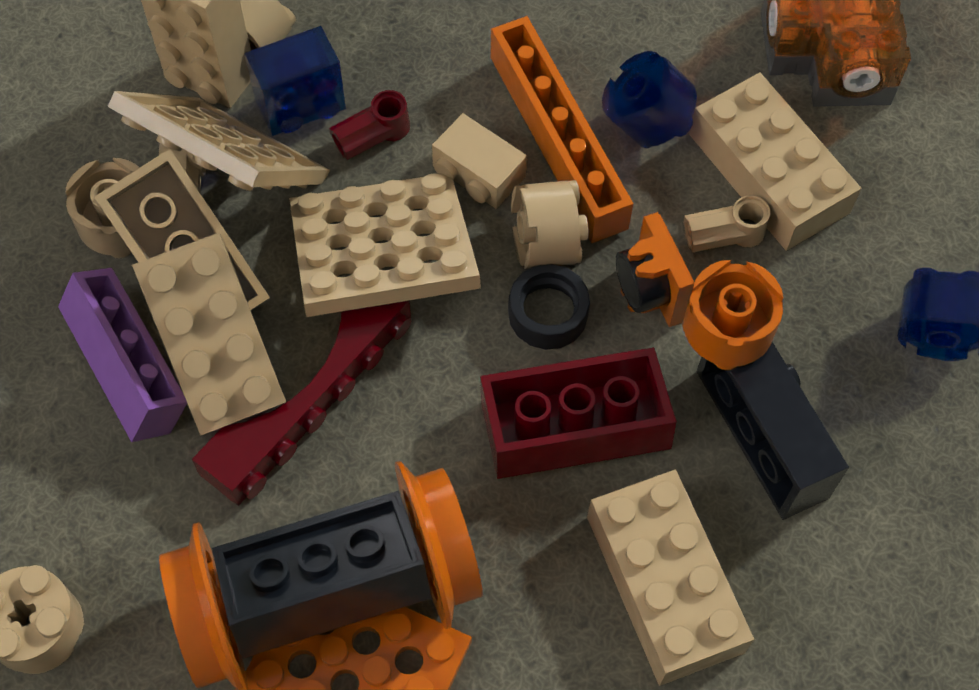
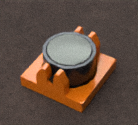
M656 212L644 216L639 241L632 248L617 253L616 270L621 286L620 292L628 302L629 311L647 313L660 308L668 326L672 327L683 323L694 280L661 215Z

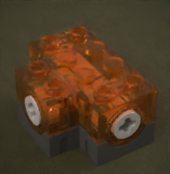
M764 0L761 20L769 75H783V73L808 75L809 85L812 86L811 98L813 107L891 105L911 60L910 49L906 44L907 33L903 14L900 13V0Z

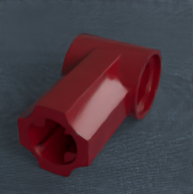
M394 90L379 92L372 99L370 107L330 127V135L342 156L349 160L384 140L397 141L404 138L410 130L406 99L400 92ZM389 115H396V116L391 117V118H386V116H389Z

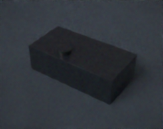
M772 342L765 354L756 361L737 366L732 370L720 369L714 363L701 356L696 372L782 520L828 500L849 469V466L800 388L801 383L797 371L791 364L785 363L774 343Z

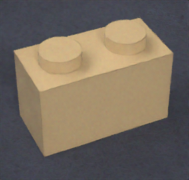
M464 113L432 144L433 167L437 174H443L466 188L467 193L479 203L486 202L495 209L513 192L514 187L518 186L526 177L527 155Z

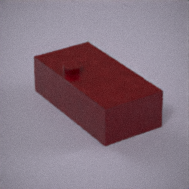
M654 347L480 376L481 405L497 479L672 449L677 422Z

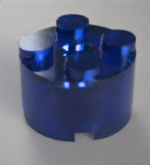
M645 51L632 56L619 67L623 72L617 80L614 81L610 78L602 97L603 111L612 122L642 148L661 145L675 136L682 137L692 128V115L697 102L696 88L667 58L660 56L657 52Z
M919 268L915 270L913 278L906 283L903 289L897 334L900 344L906 348L908 342L917 347V355L942 361L965 360L968 357V352L978 349L979 272H938L932 268Z

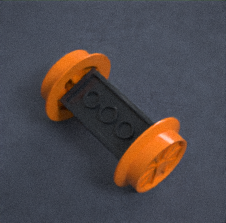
M401 461L395 462L400 493L398 490L216 546L212 550L199 522L194 523L189 546L160 554L159 563L175 634L186 667L195 686L201 688L227 679L237 690H248L243 658L431 598L444 628H451L454 606L481 598L483 591L468 529L446 471L440 468L414 476Z

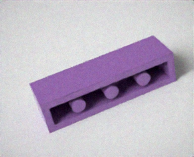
M106 268L72 273L58 308L130 441L135 442L170 434L187 405L186 398L114 270Z

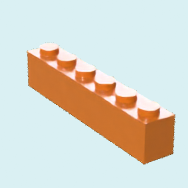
M528 16L491 28V60L557 181L576 180L580 193V200L577 205L578 214L585 215L587 218L588 238L591 244L628 230L634 203Z

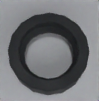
M555 264L538 265L522 272L513 282L508 300L509 321L517 337L530 346L544 350L562 348L574 342L585 329L590 308L588 288L581 277L570 269ZM551 288L562 291L573 301L574 311L572 317L559 325L547 326L536 323L527 317L524 312V301L527 295L538 289Z

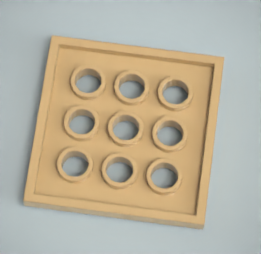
M114 91L108 105L109 108L123 115L121 121L124 124L137 130L146 131L148 129L158 135L156 140L160 144L173 150L181 151V149L188 151L193 154L192 161L209 170L216 171L218 168L230 175L228 178L230 183L244 190L252 191L254 187L271 190L273 186L290 189V186L295 185L307 188L308 185L322 184L330 169L197 97Z
M428 174L424 177L400 181L389 180L381 184L362 187L351 186L343 190L318 194L307 193L299 197L289 198L306 317L481 289L480 274L454 181L443 174ZM420 234H430L428 236H417ZM382 240H387V241H388V242H385V243H375V242L382 241ZM339 247H347V248L342 249V250H333V249L339 248ZM427 260H437L433 263H423ZM384 267H395L390 270H380ZM342 274H352L347 277H337Z

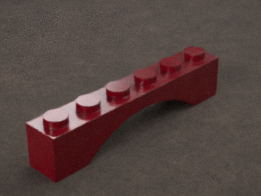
M410 300L342 311L336 342L325 364L312 381L291 400L273 411L246 422L222 427L192 458L198 474L237 506L246 498L252 499L257 496L267 482L266 476L277 464L282 466L292 458L297 449L296 443L306 432H315L324 422L327 409L336 400L341 402L346 399L352 392L356 383L355 379L364 369L369 371L379 363L384 353L383 348L393 338L398 340L407 332L412 322Z

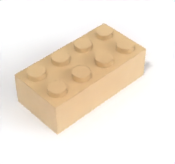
M141 0L166 80L177 88L185 86L197 92L202 99L210 104L218 102L231 109L256 76L240 0Z
M761 72L695 107L689 135L741 197L754 195L767 202L770 207L767 229L785 251L851 213L862 188Z
M168 149L94 196L138 262L220 232L250 310L270 298L171 149Z
M220 232L132 264L200 436L286 403L283 391Z
M677 470L666 472L591 499L587 519L658 685H664L745 654L754 641V637Z

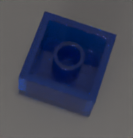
M322 26L245 53L255 101L272 136L282 132H294L304 124L320 118H332L339 111L346 109L340 61Z

